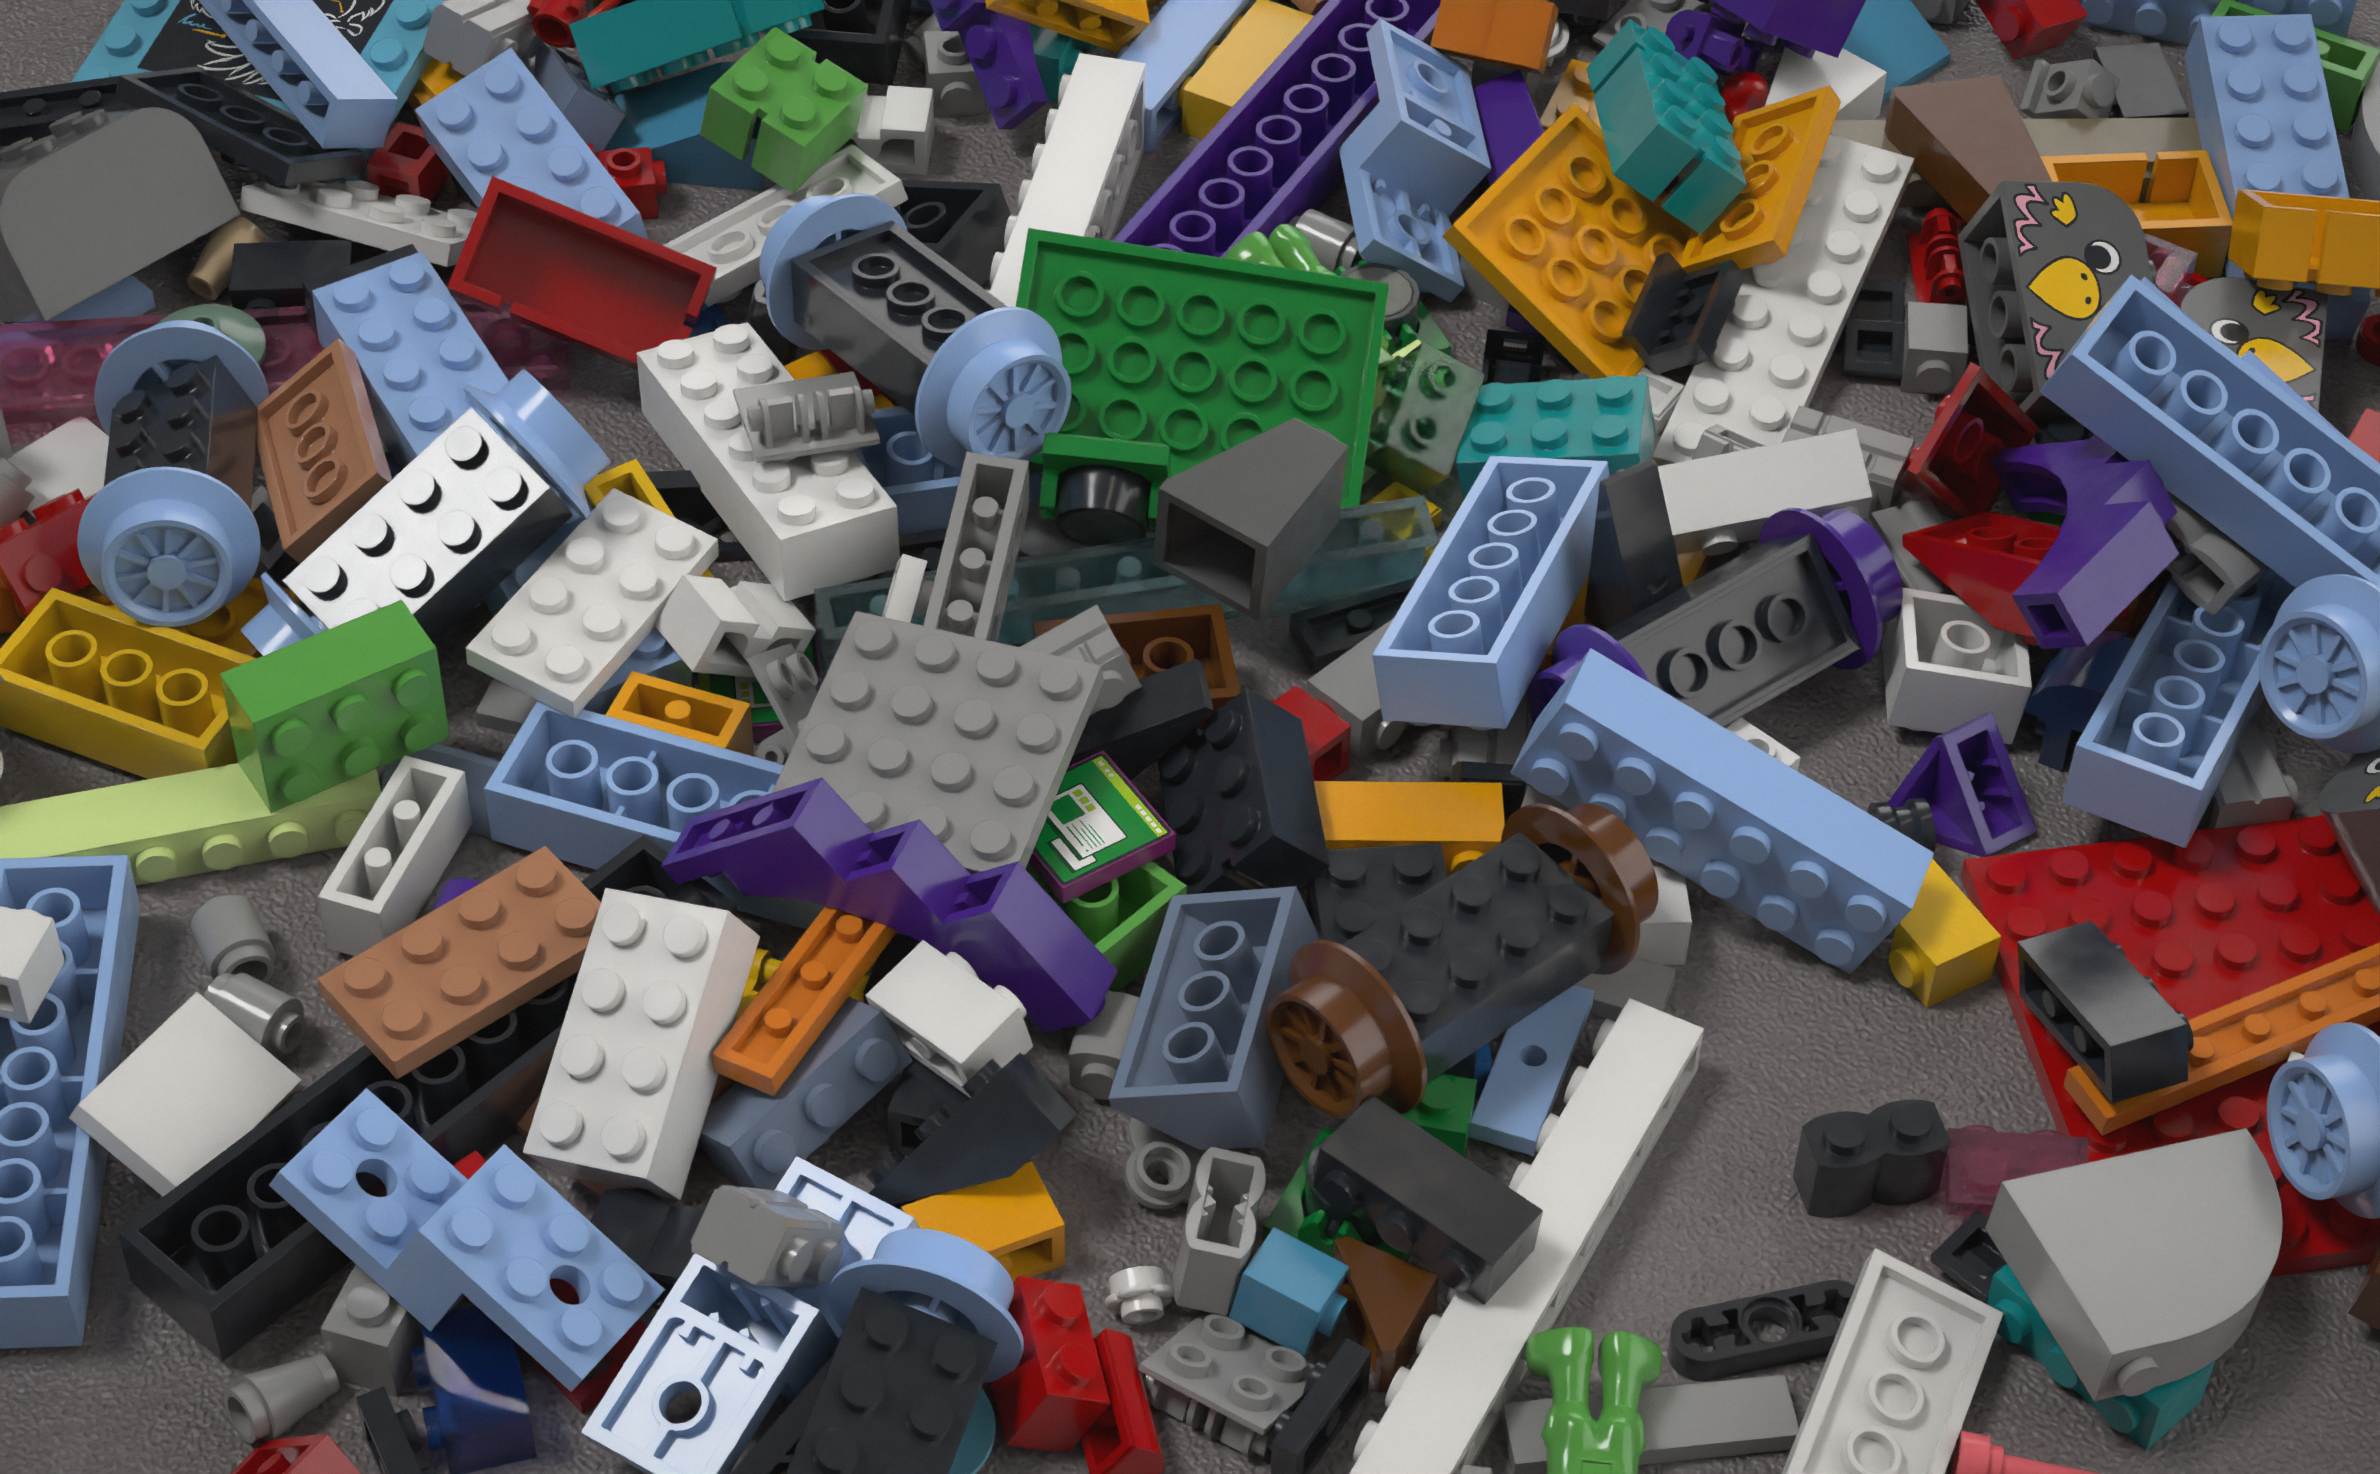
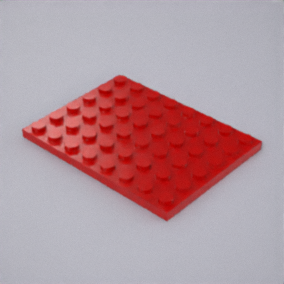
M2323 815L2194 831L2186 848L2149 836L1964 859L1961 879L1969 900L2001 935L1995 968L2071 1166L2246 1128L2269 1165L2281 1200L2283 1219L2282 1240L2270 1277L2371 1264L2380 1243V1218L2367 1219L2359 1217L2345 1209L2334 1198L2315 1200L2306 1197L2289 1182L2275 1157L2267 1125V1098L2274 1075L2283 1064L2287 1063L2288 1059L2105 1135H2101L2063 1086L2068 1069L2077 1066L2078 1063L2020 998L2017 942L2087 921H2092L2111 942H2117L2122 947L2128 961L2143 977H2150L2164 1000L2175 1011H2181L2187 1020L2379 943L2380 916L2368 901ZM2380 1021L2366 1026V1028L2380 1037Z

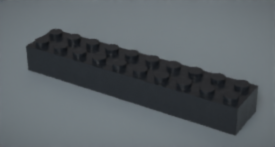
M642 835L581 881L600 902L602 901L605 888L727 910L738 918L737 903L702 877L677 884L661 867L669 853L646 835ZM579 971L399 1079H396L366 1045L362 1046L117 1231L130 1281L222 1362L352 1261L269 1186L277 1173L366 1088L451 1165L456 1164L474 1151H477L482 1157L486 1156L517 1131V1123L541 1094ZM367 1172L356 1173L357 1182L363 1191L375 1197L387 1196L385 1184L380 1178Z

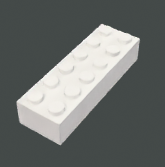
M748 322L739 325H724L710 333L684 340H669L663 342L658 347L637 352L643 415L683 468L691 470L701 486L702 493L785 602L896 568V564L900 559L897 505L853 451H832L799 456L787 462H756L733 395V389L793 381L795 379Z

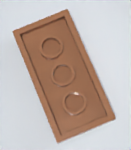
M339 338L256 406V446L283 550L300 564L392 480L355 352Z
M544 846L318 977L320 996L396 1079H399L578 972L581 968L601 902Z

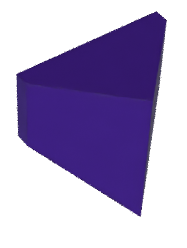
M1993 712L1984 713L1935 737L1887 802L1892 807L1903 806L1909 798H1925L1933 815L1936 843L1979 857L1989 856L2036 832Z

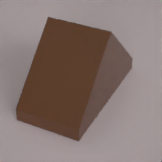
M1349 1236L1336 1239L1334 1259L1349 1266L1340 1295L1349 1299L1345 1313L1358 1344L1372 1351L1370 1373L1378 1393L1387 1392L1397 1371L1402 1366L1406 1367L1414 1354L1420 1334L1427 1320L1432 1314L1436 1313L1439 1277L1432 1271Z

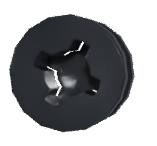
M1909 798L1903 806L1892 807L1884 801L1874 802L1868 806V814L1935 853V825L1932 811L1925 798Z

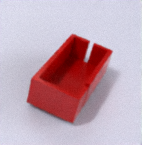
M492 176L447 288L452 296L501 315L504 305L511 306L509 313L512 320L638 370L637 352L658 347L663 342L669 340L691 338L692 328L683 324L685 320L697 324L715 279L717 267Z

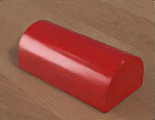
M1105 1328L1094 1338L1110 1405L1081 1438L1089 1474H1162L1165 1462L1141 1371L1138 1370L1139 1363L1133 1341L1122 1332Z

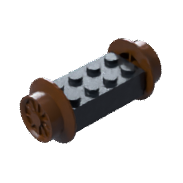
M1530 804L1520 808L1506 821L1502 831L1501 844L1343 945L1328 940H1316L1304 945L1295 953L1289 968V989L1270 1002L1266 1013L1269 1041L1283 1072L1296 1090L1311 1105L1335 1118H1348L1370 1095H1373L1401 1115L1409 1112L1421 1102L1427 1083L1591 973L1600 975L1618 972L1633 960L1639 946L1640 924L1650 918L1656 910L1659 894L1656 873L1644 846L1634 832L1619 817L1595 804H1578L1566 812L1546 804Z

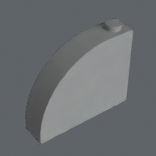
M2244 1128L2003 1181L1985 1229L2094 1401L2123 1394L2126 1396L2141 1395L2153 1387L2170 1383L2195 1373L2221 1357L2238 1340L2255 1312L2278 1257L2282 1240L2283 1219L2281 1200L2273 1174L2253 1137Z

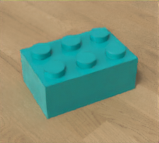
M1609 376L1600 379L1565 381L1552 379L1545 382L1489 383L1486 385L1468 386L1456 462L1463 501L1490 456L1608 461L1609 475L1618 470L1632 467L1646 459H1653L1656 430L1648 377Z

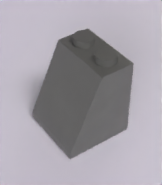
M1293 418L1166 479L1159 487L1153 564L1259 622L1337 525L1348 446L1339 442L1329 432L1315 429Z

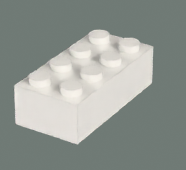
M605 888L523 1153L560 1175L625 1189H645L658 1196L681 1200L718 1077V1073L714 1072L712 1053L733 1027L760 936L727 910Z

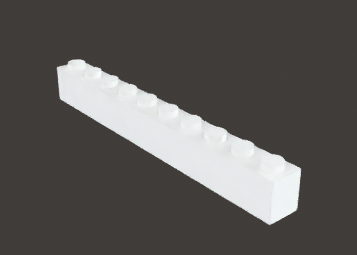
M1631 998L1627 1001L1616 1022L1610 1019L1604 1021L1593 1045L1592 1056L1594 1059L1589 1068L1587 1069L1582 1066L1576 1068L1565 1092L1564 1103L1567 1104L1560 1117L1552 1113L1547 1117L1537 1139L1535 1150L1538 1154L1531 1165L1522 1162L1515 1171L1509 1188L1543 1210L1534 1251L1485 1305L1465 1291H1456L1449 1287L1447 1302H1450L1442 1317L1432 1314L1424 1325L1416 1347V1353L1419 1356L1411 1370L1402 1366L1395 1374L1385 1399V1406L1388 1409L1380 1423L1370 1420L1363 1428L1353 1453V1460L1356 1463L1349 1474H1460L1463 1464L1474 1465L1501 1417L1502 1403H1509L1528 1370L1526 1363L1527 1340L1532 1335L1549 1330L1553 1326L1697 1072L1704 1028Z

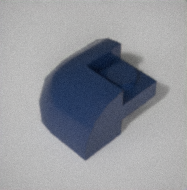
M2102 631L2087 647L2060 648L2053 655L2023 712L2038 717L2034 734L2043 737L2038 760L2039 764L2062 772L2081 734L2134 644L2135 639L2129 638L2128 632Z

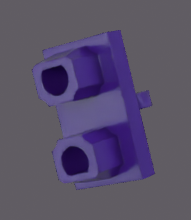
M1689 9L1674 15L1667 24L1665 33L1674 44L1676 52L1688 60L1693 56L1698 57L1708 64L1716 74L1726 75L1727 71L1733 72V70L1741 73L1754 72L1764 48L1763 43L1742 35L1746 23L1742 22L1740 25L1717 14Z

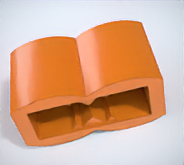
M1441 0L1430 46L1445 55L1543 75L1559 9L1554 3L1547 0Z

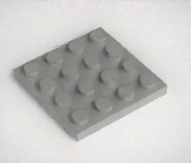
M855 611L772 793L822 777L874 833L920 819L970 874L1017 861L1026 869L1103 685L1101 665Z

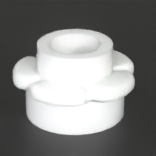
M1138 1266L1124 1269L1113 1274L1108 1280L1111 1295L1105 1299V1306L1108 1310L1115 1311L1119 1315L1121 1314L1124 1323L1144 1324L1158 1320L1164 1315L1163 1308L1172 1302L1173 1287L1166 1285L1164 1270L1159 1267Z

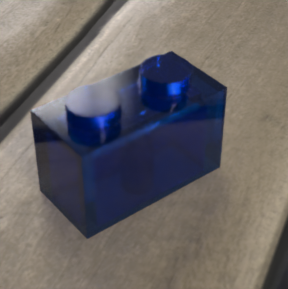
M477 1306L450 1311L431 1332L421 1324L424 1346L410 1349L418 1392L431 1389L434 1392L436 1405L422 1408L430 1451L445 1448L449 1473L465 1474L537 1458L531 1416L515 1341Z

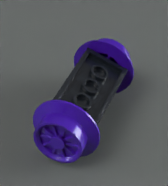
M1800 508L1782 509L1770 516L1765 522L1758 546L1611 628L1602 631L1591 625L1576 624L1563 630L1553 645L1552 666L1535 675L1529 685L1528 704L1533 724L1590 648L1722 727L1830 665L1848 670L1860 668L1875 657L1881 643L1882 626L1893 620L1901 609L1903 589L1896 562L1887 545L1874 528L1852 512L1841 509L1832 510L1819 517L1810 511Z

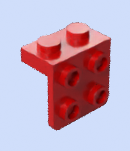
M77 488L32 510L37 522L28 526L26 520L22 517L0 527V577L24 618L33 611L52 587L72 594L92 583L79 558L77 536L82 514L88 503L97 493L84 498L80 489Z

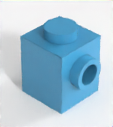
M1273 1227L1242 1274L1229 1318L1284 1347L1297 1351L1304 1357L1319 1333L1331 1337L1344 1316L1349 1299L1340 1295L1349 1266Z

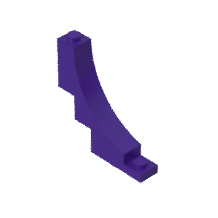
M822 777L690 818L661 865L677 884L704 876L713 878L724 873L745 896L778 897L836 908L873 920L920 942L924 940L944 955H947L949 952H955L965 959L974 969L977 976L994 988L997 985H1001L1010 990L1025 1007L1027 1016L1044 1033L1074 1025L1083 1026L1095 1019L1105 1006V995L1118 972L1018 861L970 874L920 819L874 833Z

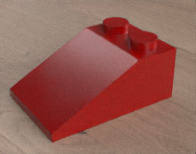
M1970 362L1952 394L1944 397L1938 405L1934 416V425L1922 445L1916 447L1908 456L1899 485L1917 501L1929 498L1939 513L1953 520L1990 511L2003 490V486L1989 461L2003 448L2029 446L2039 427L1980 366Z
M1986 511L1902 534V546L1996 629L2021 634L2024 643L2039 645L2011 595L2039 566L2057 539L2061 527ZM2129 605L2115 619L2129 615Z

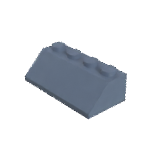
M1296 886L1175 895L1171 897L1108 1097L1114 1109L1199 1150H1208L1211 1147L1232 1149L1265 1146L1285 1074L1274 1055L1266 1027L1267 1009L1275 997L1289 989V968L1295 953L1304 945L1312 941L1321 940Z

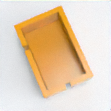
M2207 150L2157 152L2145 203H2138L2148 162L2146 152L2040 156L2052 182H2081L2103 187L2120 197L2132 209L2143 229L2148 258L2154 263L2156 273H2164L2166 264H2180L2205 278L2221 277L2230 243L2233 221Z
M2238 189L2228 259L2244 271L2243 275L2245 277L2257 279L2256 286L2288 291L2293 289V283L2296 281L2316 284L2315 290L2325 294L2352 295L2354 286L2375 289L2374 295L2380 297V201Z

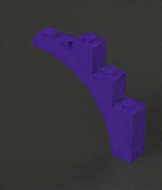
M929 0L941 30L958 31L998 129H1015L1048 102L1035 62L1028 22L987 9L985 0Z
M2094 434L2088 440L2003 448L1989 461L2017 512H2050L2065 516L2057 539L2039 566L2011 595L2041 649L2087 647L2179 555L2165 529V524L2177 513V510L2164 488L2161 477L2155 472L2149 460L2129 461Z

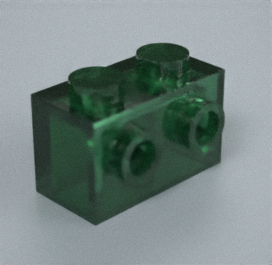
M1424 342L1406 356H1396L1388 366L1382 379L1381 387L1387 390L1382 406L1377 407L1371 416L1365 465L1421 495H1424L1448 478L1485 375Z

